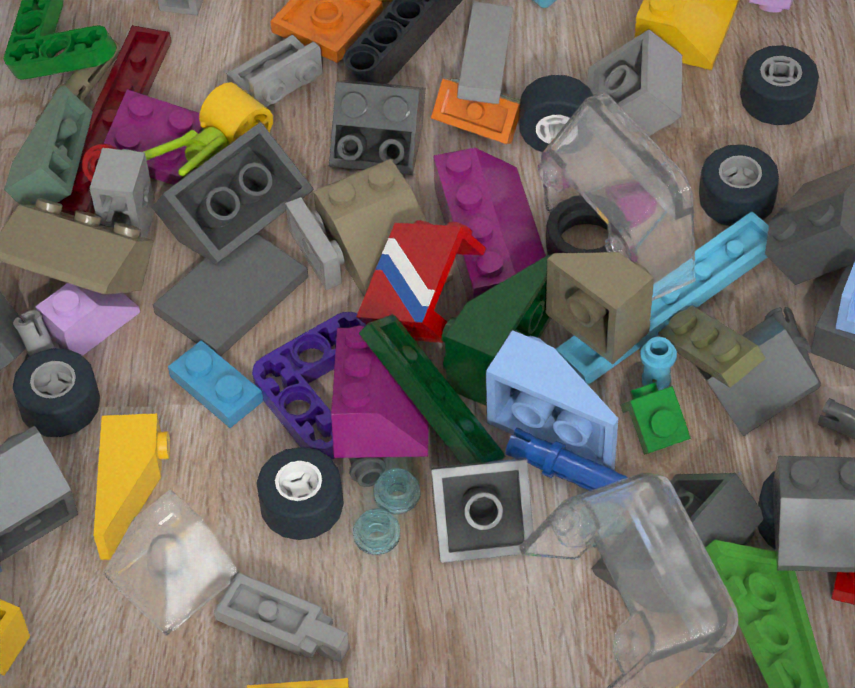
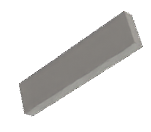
M473 1L457 98L499 104L513 7Z

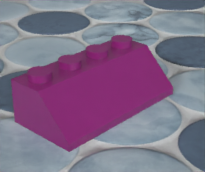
M475 147L433 155L434 188L445 225L448 222H458L469 227L473 232L472 236L486 247L483 256L456 254L455 257L468 302L546 257L517 167Z

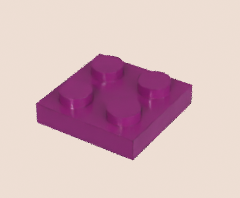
M127 89L104 144H110L118 150L129 149L144 152L180 138L190 130H194L199 134L203 128L200 126L198 112ZM183 146L147 160L150 178L171 185L181 181L183 177L179 175L178 171L188 162L185 156L187 147Z

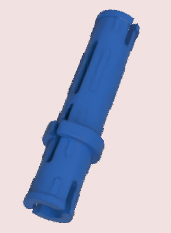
M518 427L514 430V435H511L508 441L505 455L516 459L527 458L528 464L543 470L542 475L549 478L557 476L604 498L613 500L632 511L637 507V503H639L645 489L644 482L627 477L590 459L574 454L565 449L566 445L561 442L555 441L551 443L542 440Z

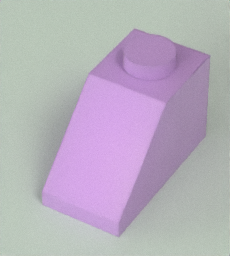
M70 283L65 284L35 306L36 310L41 312L42 320L52 341L57 342L60 349H69L82 356L140 313L139 307L123 293L104 295Z

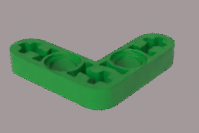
M22 0L4 54V62L17 79L26 80L102 65L114 56L117 45L106 28L101 25L55 33L63 7V0ZM65 49L61 54L55 56L58 52Z

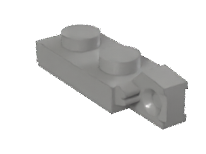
M237 573L214 610L216 620L299 656L303 655L313 658L317 652L320 656L341 663L350 648L347 638L348 633L333 627V619L323 614L322 607L241 573Z

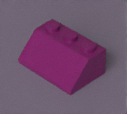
M365 326L337 328L331 409L334 458L428 457L429 422L360 336L359 332Z

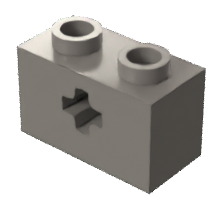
M102 148L90 185L95 213L102 217L100 224L113 228L115 223L131 225L141 229L139 236L147 238L155 213L152 209L155 201L145 152L129 149Z

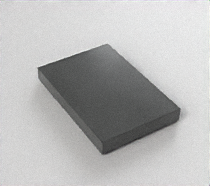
M255 234L216 265L208 258H205L153 304L154 313L196 344L202 340L218 355L222 356L308 278V269L259 234Z

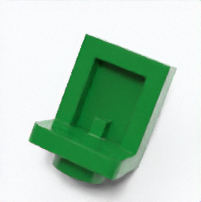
M655 382L631 390L632 400L620 404L623 413L628 411L630 413L644 455L691 439L673 386L658 390Z

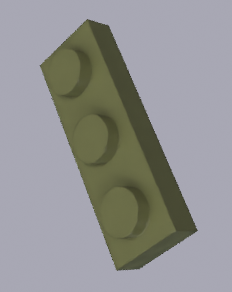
M693 305L687 310L675 314L669 321V324L658 332L660 337L668 339L674 345L679 355L729 388L766 359L757 344Z

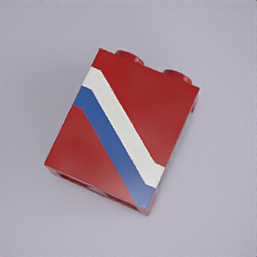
M416 220L414 224L394 223L356 317L367 325L370 322L393 314L415 341L442 343V333L448 321L436 313L434 309L456 254L483 256L486 247L472 236L473 232L469 227L458 222H448L447 225H433L422 220Z

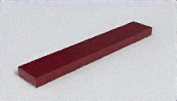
M131 26L92 110L93 113L71 195L57 202L63 205L61 212L74 216L76 211L95 214L90 192L91 182L85 176L82 168L83 157L91 147L104 143L127 89L148 96L172 42L170 32Z

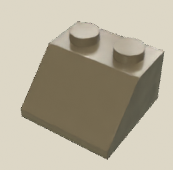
M620 252L554 253L547 259L546 314L611 364H614L649 333L654 277L650 275L643 265L637 262L633 263Z

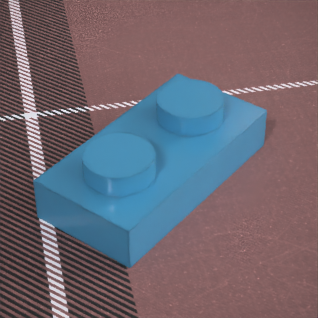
M202 340L168 366L170 377L229 428L263 402L262 391Z

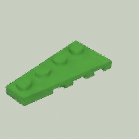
M713 540L703 549L768 687L829 688L795 571H777L775 551Z

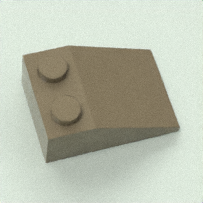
M391 159L313 191L315 210L323 221L325 235L329 242L335 240L338 243L344 256L345 263L343 265L363 296H365L394 223L414 224L416 220L427 222L411 187ZM451 270L448 274L445 283L453 280V274Z

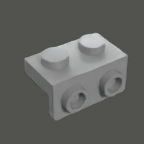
M291 35L226 73L227 80L237 84L243 90H247L248 94L267 107L279 102L284 96L304 84L312 82L316 77L323 74L321 48L315 42L304 46L295 36Z

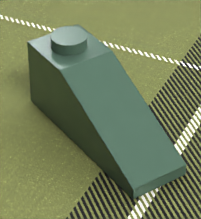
M65 85L57 89L12 161L4 190L21 205L36 204L37 199L59 202L71 195L93 111Z

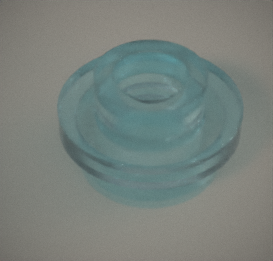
M401 468L385 471L376 481L373 490L374 500L378 507L391 514H402L412 510L418 504L421 495L418 480L410 472ZM395 491H401L404 493L400 496L390 495Z
M379 508L365 511L353 527L355 544L361 551L371 555H382L390 552L397 546L401 536L400 525L397 519L388 511ZM376 531L384 533V535L380 537L369 536L371 533Z

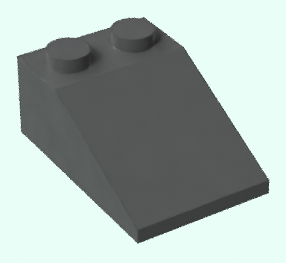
M855 164L803 184L770 220L765 255L794 285L854 264Z

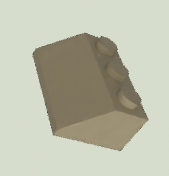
M37 199L36 204L18 205L0 231L1 262L104 295L142 290L154 240L139 236L141 229L123 223H115L114 228L100 224L101 216L84 211H76L75 216L61 212L62 204L46 199Z

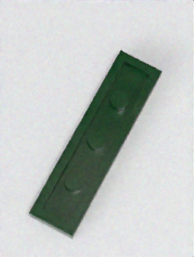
M392 314L370 322L359 332L363 340L461 464L500 461L506 457L505 453L395 315Z

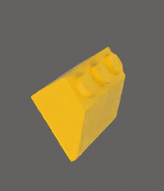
M643 0L636 16L635 38L645 31L651 30L682 54V63L712 70L740 0Z

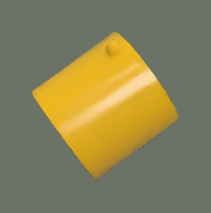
M228 82L216 87L207 96L199 113V121L202 128L215 127L220 130L230 145L260 122L270 133L273 125V115L267 107L248 94L247 90H243L235 83Z

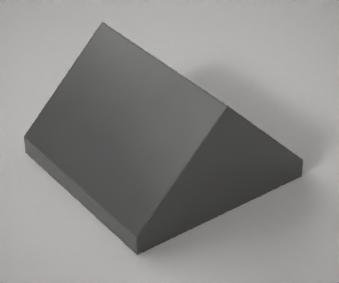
M770 316L742 335L757 344L766 359L731 388L697 367L743 436L821 386L786 329L773 316Z
M527 458L431 468L433 508L440 563L536 553Z

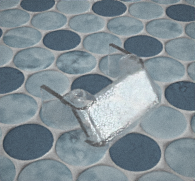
M600 92L585 99L541 154L538 173L543 182L545 208L550 213L560 202L570 197L581 195L608 225L609 238L605 240L607 252H620L633 263L637 262L643 265L650 275L654 277L652 301L695 282L693 193L685 174L607 93Z
M639 473L568 498L519 546L522 555L578 560L594 543L596 544L630 614L619 626L613 639L614 658L622 674L607 688H679L720 651L736 633L738 627L736 606L673 485L663 475Z

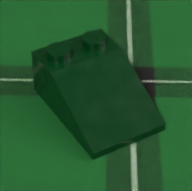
M547 255L467 302L457 318L451 317L448 320L441 338L442 343H445L443 369L446 370L447 382L457 394L487 406L486 370L512 330L527 337H541L552 319L546 314L547 259L551 255Z

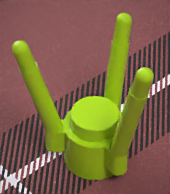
M207 127L199 134L194 130H190L180 138L144 152L147 161L186 146L185 156L188 162L178 171L179 175L183 177L226 148L229 143L220 130L215 127Z

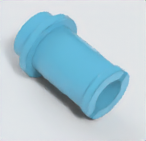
M654 337L643 344L640 351V359L644 364L642 383L646 386L652 384L653 379L657 380L658 390L668 388L671 383V367L676 362L677 351L668 339Z

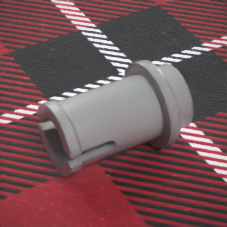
M31 310L22 313L21 317L25 323H22L19 317L13 321V325L17 329L28 352L26 359L40 351L60 348L57 342L52 341L40 311Z

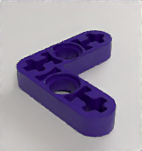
M355 312L337 314L256 361L252 371L254 385L262 391L263 401L300 447L317 449L332 460L335 458L331 411L311 388L309 383L334 369L337 328L366 326L356 317L357 313ZM307 349H317L323 353L322 358L315 362L302 361L299 356ZM272 373L275 377L281 376L284 389L280 392L276 381L271 377L266 378V375ZM295 400H303L310 404L309 410L300 415L289 413L286 411V407ZM316 423L320 434L325 438L331 436V441L325 443L322 439L315 440L312 425Z

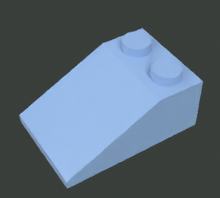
M512 330L486 370L487 424L514 435V430L518 427L542 440L551 443L555 441L561 442L566 445L565 449L574 454L615 470L618 417L554 347L547 345L537 337H527Z

